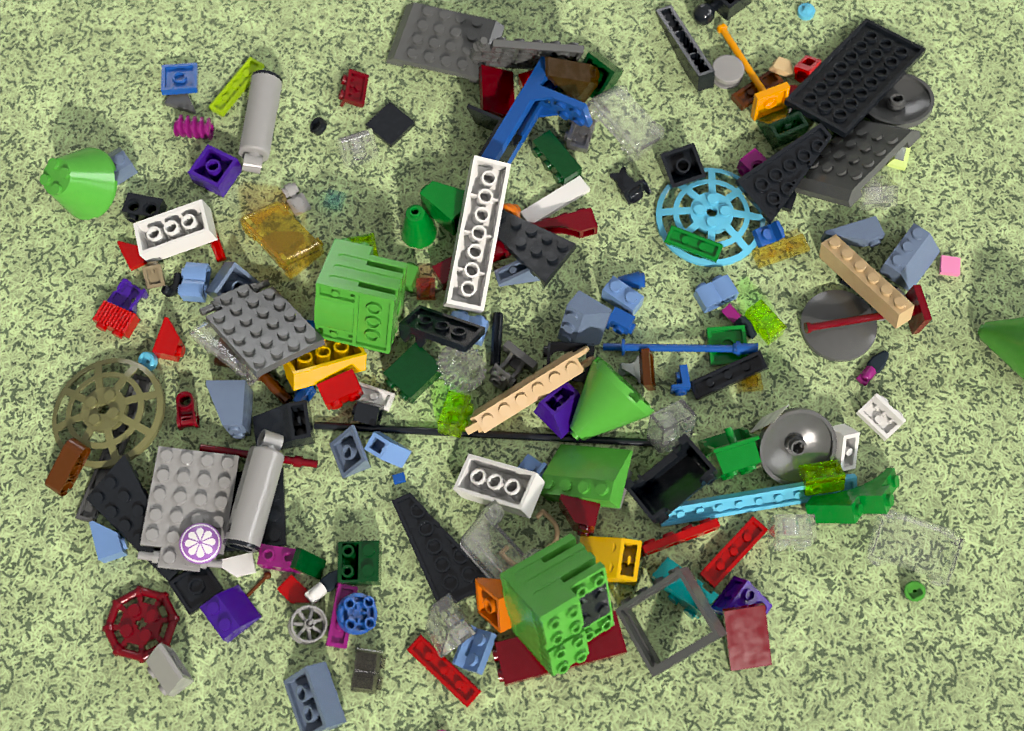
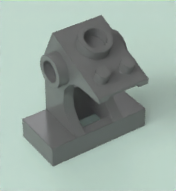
M509 340L503 345V351L508 357L500 366L495 363L489 372L491 374L489 381L502 392L513 387L517 383L516 379L525 369L532 374L538 369V362ZM508 365L516 370L512 375L504 371Z

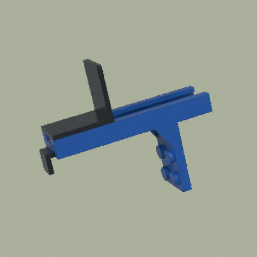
M541 56L504 119L470 104L466 108L476 124L492 131L478 156L511 164L538 118L559 115L564 120L569 119L579 126L584 125L590 128L593 120L588 106L584 102L555 91L557 86L546 77L545 57Z

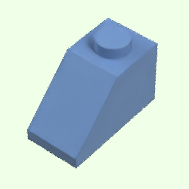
M94 521L89 522L99 561L107 563L128 555L129 543L122 535Z

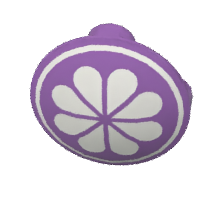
M197 523L189 526L182 533L179 541V548L183 557L195 564L210 563L218 555L222 545L221 536L217 529L206 523Z

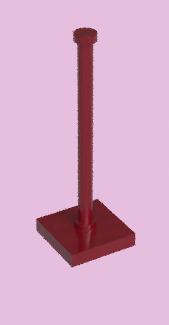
M921 284L913 285L905 294L907 299L914 304L911 320L908 321L911 334L920 333L932 320ZM877 312L816 323L805 322L804 331L806 334H809L815 330L885 318Z

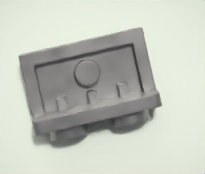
M592 119L593 123L590 128L584 125L579 126L574 121L569 120V126L571 127L570 130H566L564 141H567L566 148L587 153L596 125V119Z

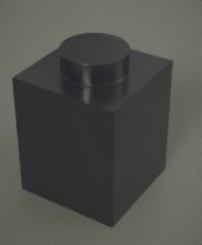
M365 400L357 401L352 410V415H354L353 421L373 426L380 425L384 405Z

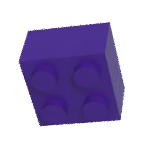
M207 144L188 171V174L194 184L224 198L242 172V167L237 158Z

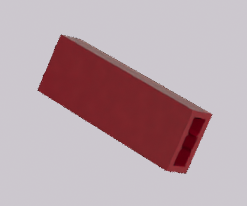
M616 611L612 612L614 626L587 642L589 654L586 660L582 663L575 662L570 665L569 669L627 653ZM518 637L495 642L496 648L492 649L494 660L499 661L501 669L497 670L499 681H504L505 686L549 675V672Z

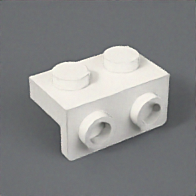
M878 393L856 413L884 441L906 421L903 414L894 409L888 400Z

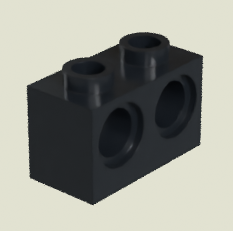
M128 192L121 212L126 220L136 223L137 221L166 212L168 206L162 198Z

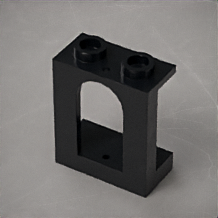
M548 341V346H544L543 357H547L548 365L550 364L552 354L555 352H575L584 346H588L590 349L586 353V358L594 356L595 346L594 343ZM591 364L585 368L583 373L570 381L584 382L585 384Z

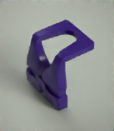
M123 278L117 286V291H113L107 301L136 314L139 300L141 298L147 299L149 295L146 289L141 290L136 285H132V282Z

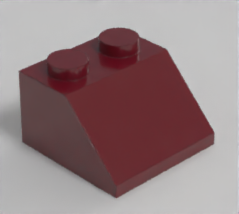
M561 494L559 508L573 531H576L579 536H593L600 504Z

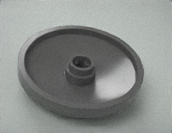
M905 74L866 117L873 122L903 128L915 127L923 123L932 113L935 101L933 91L922 79Z
M828 290L815 295L805 305L800 317V331L805 343L814 353L830 361L846 362L861 357L870 349L877 335V321L815 330L806 334L804 331L805 322L816 323L872 313L871 307L859 296L844 290Z
M803 407L784 410L774 423L762 429L757 444L762 468L772 479L784 485L816 480L821 477L832 464L837 449L836 434L830 422L820 413Z

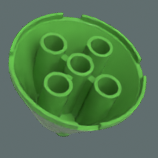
M87 147L58 158L49 159L43 174L40 176V183L72 216L81 220H90L102 216L111 206L117 191V181L114 174L116 168L106 152L97 148Z

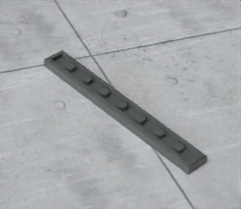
M134 374L132 379L139 384L142 392H149L152 385L150 379ZM129 385L126 397L136 395L131 385ZM138 402L129 404L128 417L135 418ZM123 423L119 428L112 431L114 439L123 434L129 426ZM131 436L116 445L119 456L124 454ZM103 449L99 461L110 460L109 449ZM112 468L94 470L75 516L76 519L85 522L97 521L100 512L86 498Z

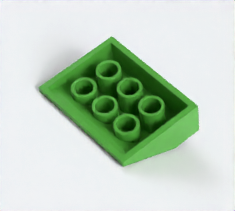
M561 444L542 475L545 484L540 495L549 501L559 502L560 495L563 494L599 503L600 507L620 509L633 451Z

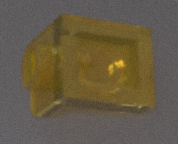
M761 373L741 381L743 392L763 390Z

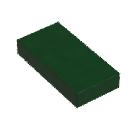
M296 548L290 568L313 579L320 580L326 560L302 548Z

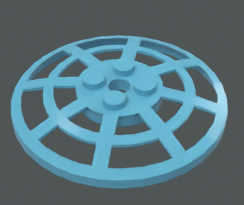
M704 168V171L708 172V179L679 186L678 188L682 191L676 197L673 208L662 209L665 196L671 188L668 184L659 197L655 214L656 225L663 242L666 239L667 232L662 222V216L673 215L675 225L678 228L691 233L698 230L708 234L707 239L715 241V234L726 231L731 238L717 243L723 244V247H726L736 242L742 249L740 253L728 258L718 259L714 263L666 244L678 257L699 266L721 267L742 260L756 248L755 238L748 246L742 236L747 230L750 220L759 221L760 227L765 226L766 220L761 214L750 212L748 203L742 194L743 192L738 187L735 188L727 182L716 180L715 173L728 175L736 180L740 176L723 169ZM708 184V192L699 195L693 190L697 186ZM716 185L723 186L732 192L726 196L716 193ZM685 194L693 199L690 207H679ZM738 197L744 211L734 210L731 201ZM713 210L716 212V215L709 216L707 211ZM689 214L692 224L685 229L679 215ZM733 217L744 218L743 225L738 232L731 226Z

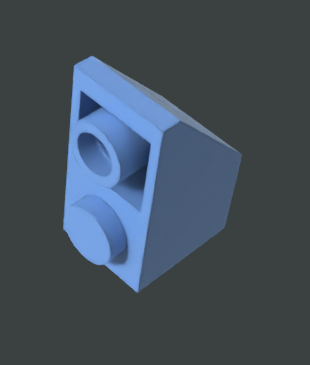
M380 431L373 432L364 448L379 459L400 468L404 466L412 452Z

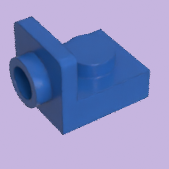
M779 220L752 231L758 248L775 243L785 237L784 229Z
M687 364L679 365L678 372H675L677 384L671 385L670 394L683 396L690 391L691 384Z
M314 386L299 389L296 391L293 401L307 400L309 403L317 391Z

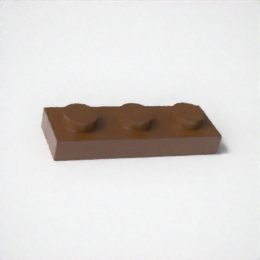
M770 71L758 77L766 89L782 84L784 81L778 74ZM750 82L732 94L731 100L742 111L753 104L754 94L759 91L754 83Z

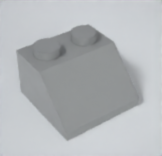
M163 643L158 644L146 660L149 666L147 671L153 678H157L160 683L158 688L164 695L174 697L194 682L170 646Z

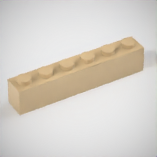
M836 234L821 243L820 259L893 327L897 329L911 320L914 304Z

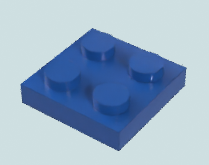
M197 63L162 65V95L198 93Z

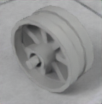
M302 606L293 612L289 618L288 632L291 638L299 644H313L325 634L328 625L327 617L317 606ZM310 610L307 619L301 611ZM313 612L319 616V619H312ZM296 614H298L303 622H293ZM322 621V630L316 628L314 625ZM293 626H300L301 630L298 634L295 633ZM311 630L319 634V636L313 640L311 637ZM303 632H307L308 640L301 639L299 636Z

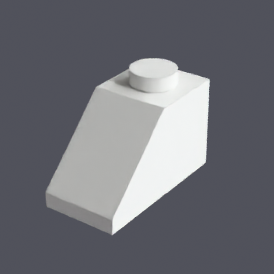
M846 424L832 426L837 439V449L833 460L837 471L842 472L855 469L860 432Z

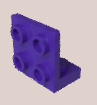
M733 576L711 607L715 613L723 616L722 609L764 603L767 615L772 608V604L748 580Z

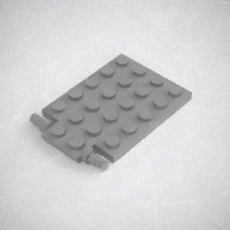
M158 446L140 546L161 548V550L153 552L139 551L137 559L157 563V568L200 572L201 568L207 569V567L222 568L223 560L213 559L207 564L189 562L181 554L179 541L182 533L189 526L197 523H206L217 529L223 543L231 514L240 456ZM221 545L218 555H224L225 545Z

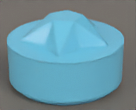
M803 3L798 7L797 15L800 19L810 20L815 14L813 5Z
M143 352L138 357V363L152 371L157 367L158 358L153 352Z

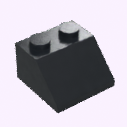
M694 143L662 153L657 158L662 175L671 189L707 177Z

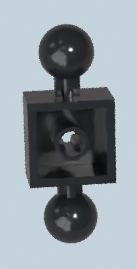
M705 0L707 3H700L694 8L693 19L699 25H708L713 21L715 12H717L728 21L751 4L752 0Z

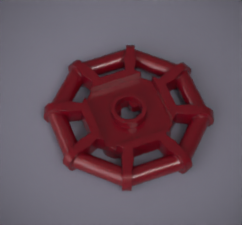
M138 585L134 590L118 599L112 600V606L105 625L102 626V631L106 634L114 656H122L145 663L157 646L155 645L146 650L145 645L149 642L157 640L158 644L163 643L171 647L170 643L177 623L180 621V616L177 615L166 591L160 592ZM144 596L157 600L154 605L144 603ZM137 597L138 603L131 604L128 608L124 606L125 603ZM160 606H164L168 617L163 618L158 609ZM121 610L123 615L120 623L114 624L118 611ZM144 618L146 626L141 627L139 630L136 623ZM168 623L164 637L159 636L163 624ZM120 630V634L124 638L120 644L114 631ZM129 643L139 645V651L129 650L126 647Z

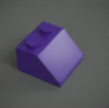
M239 585L216 594L199 607L222 640L227 643L262 617Z

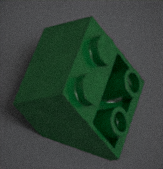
M338 541L337 583L356 586L381 585L382 545L380 541Z

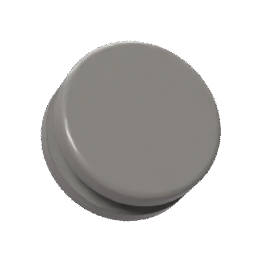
M722 55L713 62L712 67L715 70L714 84L717 87L733 89L741 83L744 65L739 58L733 55Z

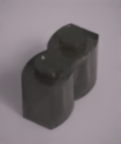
M357 648L350 691L377 695L378 690H382L383 678L380 677L381 669H385L386 656H383V651Z

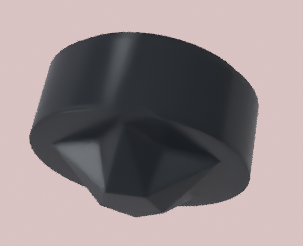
M321 117L315 118L310 124V131L317 136L323 134L327 128L326 120Z

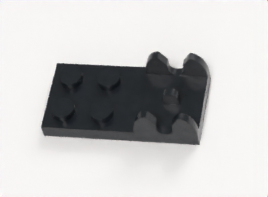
M419 305L399 322V334L405 343L413 334L419 348L423 347L428 339L466 353L485 334V327Z

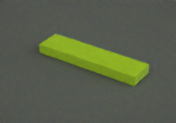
M249 57L208 106L209 110L224 117L249 87L252 73L257 70H263L264 64Z

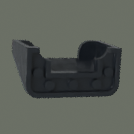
M686 433L677 439L680 442L677 448L673 446L671 448L672 452L642 476L639 474L637 476L638 480L632 481L629 478L625 483L624 488L654 524L664 523L669 518L670 513L706 484L710 485L717 479V469Z

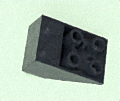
M307 400L286 403L252 417L256 446L258 437L263 429L284 436L283 445L280 450L315 444L311 408Z

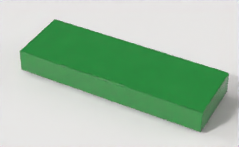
M671 225L664 241L665 244L714 263L717 262L723 248V244Z

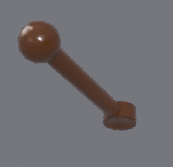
M269 571L265 572L263 578L246 596L249 597L266 579H270L271 573Z

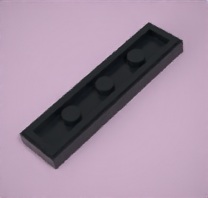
M759 350L690 381L691 389L695 399L700 400L769 368Z

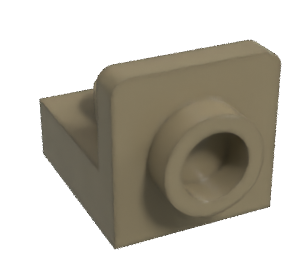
M158 261L148 262L146 267H142L146 289L166 285L163 272L164 264H158Z

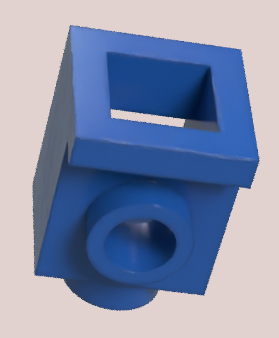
M615 306L610 314L606 329L609 330L612 327L613 331L620 335L632 334L636 327V324H634L635 316Z

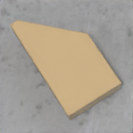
M782 57L776 58L773 65L769 68L770 72L788 78L794 76L791 61Z

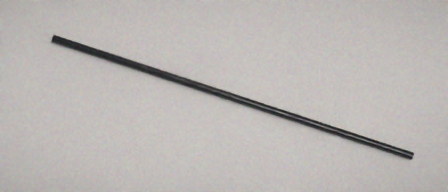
M314 422V429L345 431L351 425H355L357 432L380 431L382 433L664 448H672L673 446L677 448L680 443L678 440L595 436L585 441L582 439L578 441L572 435H565L560 439L556 434L487 431L486 433L482 431L479 433L477 430L468 435L465 429Z

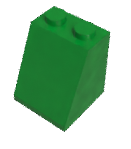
M432 181L420 191L422 207L428 215L454 236L458 229L465 190Z

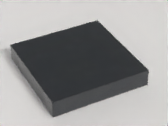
M391 102L365 124L368 130L391 148L416 125L415 121Z
M209 567L207 569L201 568L200 572L183 571L168 582L190 616L200 609L199 607L213 596L225 591Z

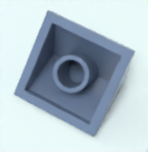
M351 425L330 443L342 479L371 468L355 425Z

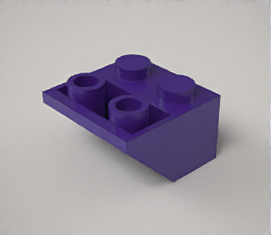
M566 382L542 399L534 413L562 439L571 431L570 425L580 394L570 383Z

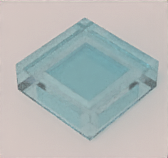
M328 189L323 206L341 211L346 193Z

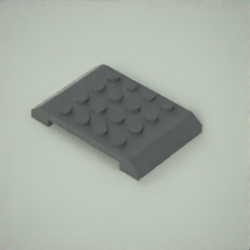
M413 2L405 7L386 62L395 66L404 67V65L466 78L469 79L470 83L479 84V67L481 64L485 65V62L481 61L478 64H474L470 60L469 54L472 45L482 37H486L488 44H491L493 39L503 36L505 26L496 20Z
M862 119L845 138L837 135L826 145L796 187L795 192L851 207L862 196L861 189L902 147L910 148L921 137L918 130Z

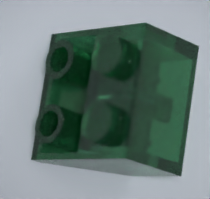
M789 107L756 120L773 150L795 141L806 133L809 126L801 111L793 110Z

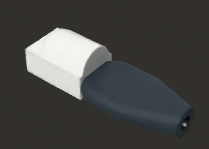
M338 569L326 574L320 579V582L305 593V597L312 605L327 594V592H331L337 587Z

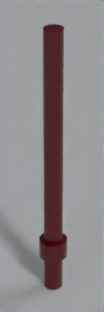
M206 444L200 445V451L237 455L241 458H247L249 452L248 450ZM298 455L294 457L284 456L283 463L291 464L293 467H318V460L305 459L303 456Z

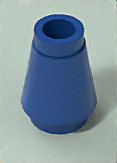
M640 271L618 276L619 280L632 289L641 290V288L645 287L644 272L640 273Z

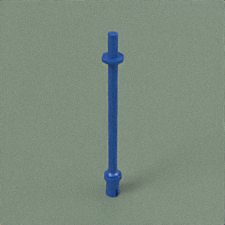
M622 339V343H603V351H621L622 356H624L625 351H641V349L649 348L651 351L729 352L740 356L757 352L758 343H740V341H736L733 345L626 344L625 339Z

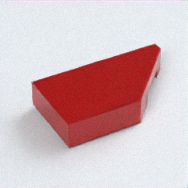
M122 241L117 242L131 271L148 263L139 255L137 245Z
M292 574L277 588L291 604L310 603L305 597V593L308 590Z

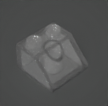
M887 175L874 176L861 189L862 196L855 203L863 211H871L872 208L888 210L891 207H897L899 185Z

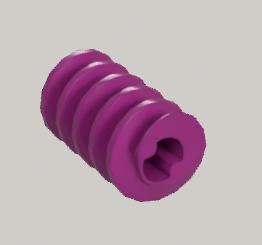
M180 114L174 123V135L176 137L179 135L181 137L187 136L188 138L194 137L195 139H200L201 137L203 140L208 138L211 141L214 135V126L211 118H207L205 122L204 117H200L198 121L197 116H194L191 121L190 115H187L184 120L183 115Z

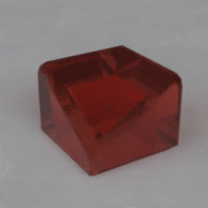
M416 278L417 300H436L435 278Z

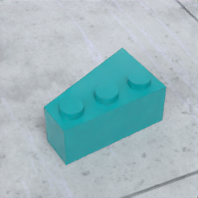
M667 557L650 579L654 581L661 576L665 578L669 576V570L679 565ZM681 578L663 589L669 594L667 597L675 605L679 603L685 608L683 611L691 619L695 617L697 620L702 614ZM697 580L698 585L711 605L719 594L715 591L710 594L702 587L704 584Z

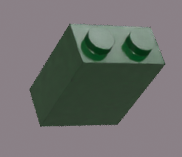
M415 342L383 373L384 383L390 389L395 388L399 392L398 396L404 402L408 400L412 404L444 373V369L437 360L422 347L419 348Z

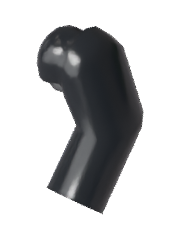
M174 273L173 283L170 286H163L161 289L162 294L166 297H173L178 293V286L183 280L181 273Z

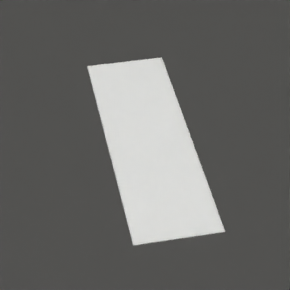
M788 405L762 417L750 433L774 423Z

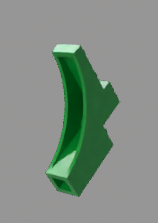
M886 468L879 476L858 487L833 494L812 496L805 504L809 523L856 524L863 514H887L894 505L893 493L900 483L895 468Z

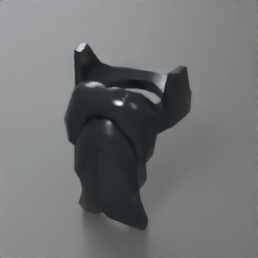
M622 167L619 173L610 174V178L617 184L622 199L629 206L640 201L643 198L644 191L648 195L651 194L645 179L634 182L632 177L628 176L625 167Z

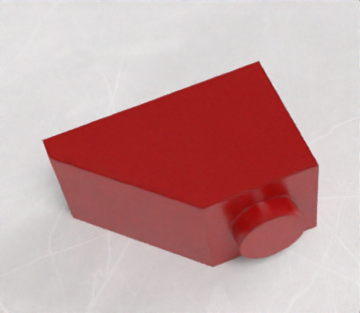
M164 317L152 352L157 358L179 362L180 357H183L185 354V345L173 323L168 317Z

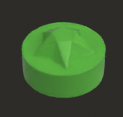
M910 581L904 587V594L910 601L917 602L925 597L926 589L921 582Z

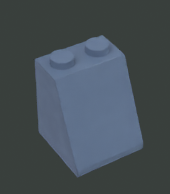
M206 380V386L222 426L230 436H233L234 439H244L245 436H251L253 391L246 380Z

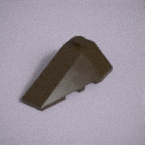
M545 57L546 77L555 86H560L564 95L585 103L598 86V79L600 77L598 67L581 62Z

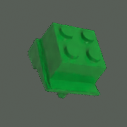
M732 427L724 429L725 433L697 441L701 452L717 469V479L721 478L722 481L734 478L739 472L741 475L751 473L761 463L755 443L760 437L750 433L746 428L741 427L733 430Z

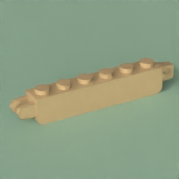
M584 346L574 353L572 351L567 352L477 408L473 412V416L470 417L471 421L463 426L467 434L470 435L477 430L479 433L482 431L486 433L585 371L584 368L588 367L595 359L594 356H591L579 362L578 358L586 354L590 350L589 347Z

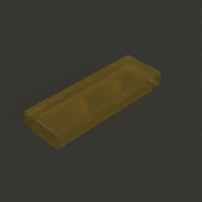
M800 234L753 250L751 254L758 268H762L810 251V247L804 235Z

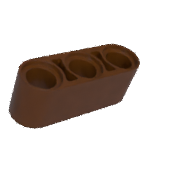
M70 438L64 444L45 481V485L59 496H65L67 490L73 487L90 455L91 449L76 438Z

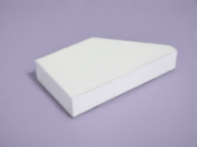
M251 552L220 559L223 560L222 568L235 577L257 573L254 554Z

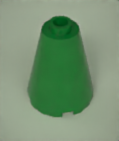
M411 205L407 208L402 223V240L409 247L417 249L428 247L436 238L437 227L423 207Z

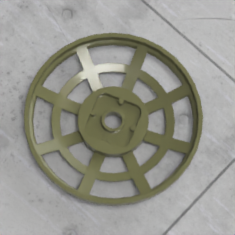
M105 359L85 367L64 386L53 409L52 430L60 450H62L64 444L58 432L68 428L71 436L92 449H109L110 460H86L84 467L110 469L123 456H119L116 445L125 441L137 430L144 434L145 437L133 449L125 453L129 455L132 461L151 445L162 427L166 408L162 385L147 367L130 359ZM111 363L132 365L124 374L119 372H102V366ZM94 369V376L84 381L76 390L70 389L73 383L81 376ZM138 369L143 371L150 379L155 391L143 393L139 384L131 378ZM103 378H120L114 387H104ZM95 381L96 390L88 396L80 393L86 386ZM128 382L135 390L136 395L126 397L120 390ZM67 395L71 398L66 409V420L57 424L61 401ZM156 398V414L151 427L148 428L140 423L144 414L145 400ZM75 400L82 402L81 413L71 417ZM138 402L136 416L132 419L127 416L129 404ZM109 406L108 411L105 414H101L102 408ZM83 421L87 426L82 437L77 434L73 427V424ZM123 423L129 426L123 434L114 439L112 431L119 428ZM93 432L104 433L106 442L96 443L89 440Z

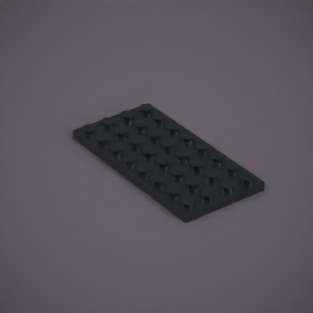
M866 18L785 99L784 105L818 124L821 123L825 128L845 138L925 54L926 48Z

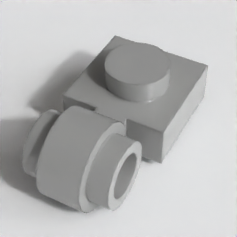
M289 182L281 189L286 199L290 197L287 200V204L295 217L312 209L303 193L297 195L299 189L294 182L292 184Z

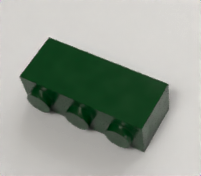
M550 130L532 141L533 155L542 160V165L547 171L550 170L556 183H561L563 186L576 177H581L582 167Z

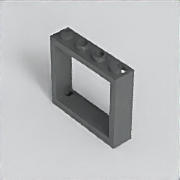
M677 566L669 570V576L665 578L661 576L652 581L653 586L650 588L645 586L636 591L637 596L631 598V596L620 602L622 605L615 609L652 677L663 673L727 635L688 566L683 568ZM681 578L712 632L661 662L632 609Z

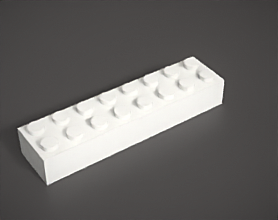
M475 155L470 161L443 303L445 307L478 314L484 311L511 167L509 163Z

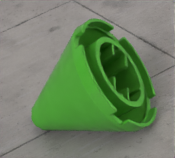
M1024 317L989 321L984 325L981 324L978 330L980 340L1024 380Z
M597 356L591 363L570 425L572 430L570 434L578 441L580 439L585 441L649 417L655 410L606 361Z

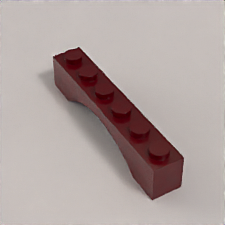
M591 207L580 208L572 213H562L553 218L547 217L533 223L554 234H566L577 238L597 234L598 230ZM497 241L493 262L510 258L512 254L504 248L500 241Z

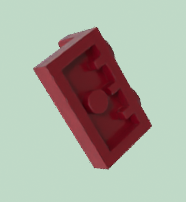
M350 68L346 74L342 75L340 81L342 89H340L338 99H340L339 106L343 107L345 103L363 108L369 75Z

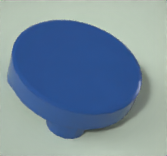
M352 593L345 596L339 602L336 610L337 622L341 629L351 635L365 634L373 629L377 620V608L373 597L363 593Z

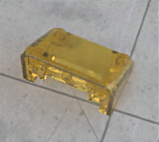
M275 201L238 219L246 235L249 238L252 237L254 241L256 240L276 261L277 265L285 270V275L290 280L325 253L322 248L324 246L323 242L318 237L314 238L288 212L289 209L284 202Z

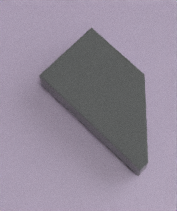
M188 94L168 95L164 102L168 107L196 114Z

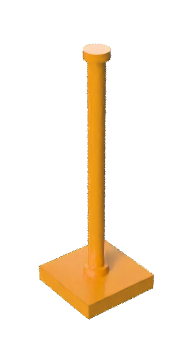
M720 24L717 27L718 33L722 34L735 56L742 61L744 70L759 91L754 94L751 110L753 121L785 110L786 105H784V102L790 91L788 82L766 89L728 32L726 24Z

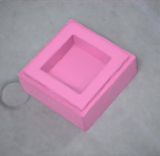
M941 255L939 274L958 277L960 275L961 258Z

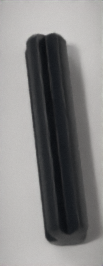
M501 312L493 313L491 366H494L495 363L500 366L503 330V313Z

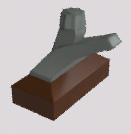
M649 348L641 349L639 356H637L633 363L619 364V375L633 376L648 391L656 390L654 354Z

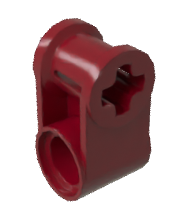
M188 391L180 392L176 397V422L178 429L181 431L188 427L200 428L196 398ZM186 399H191L188 405L183 406Z

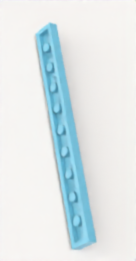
M855 473L685 501L669 514V518L661 526L807 503L812 496L833 494L857 487V476Z

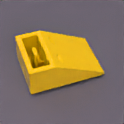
M580 536L579 543H582L585 549L595 556L596 564L601 562L605 566L608 582L631 586L636 585L642 541L615 537Z

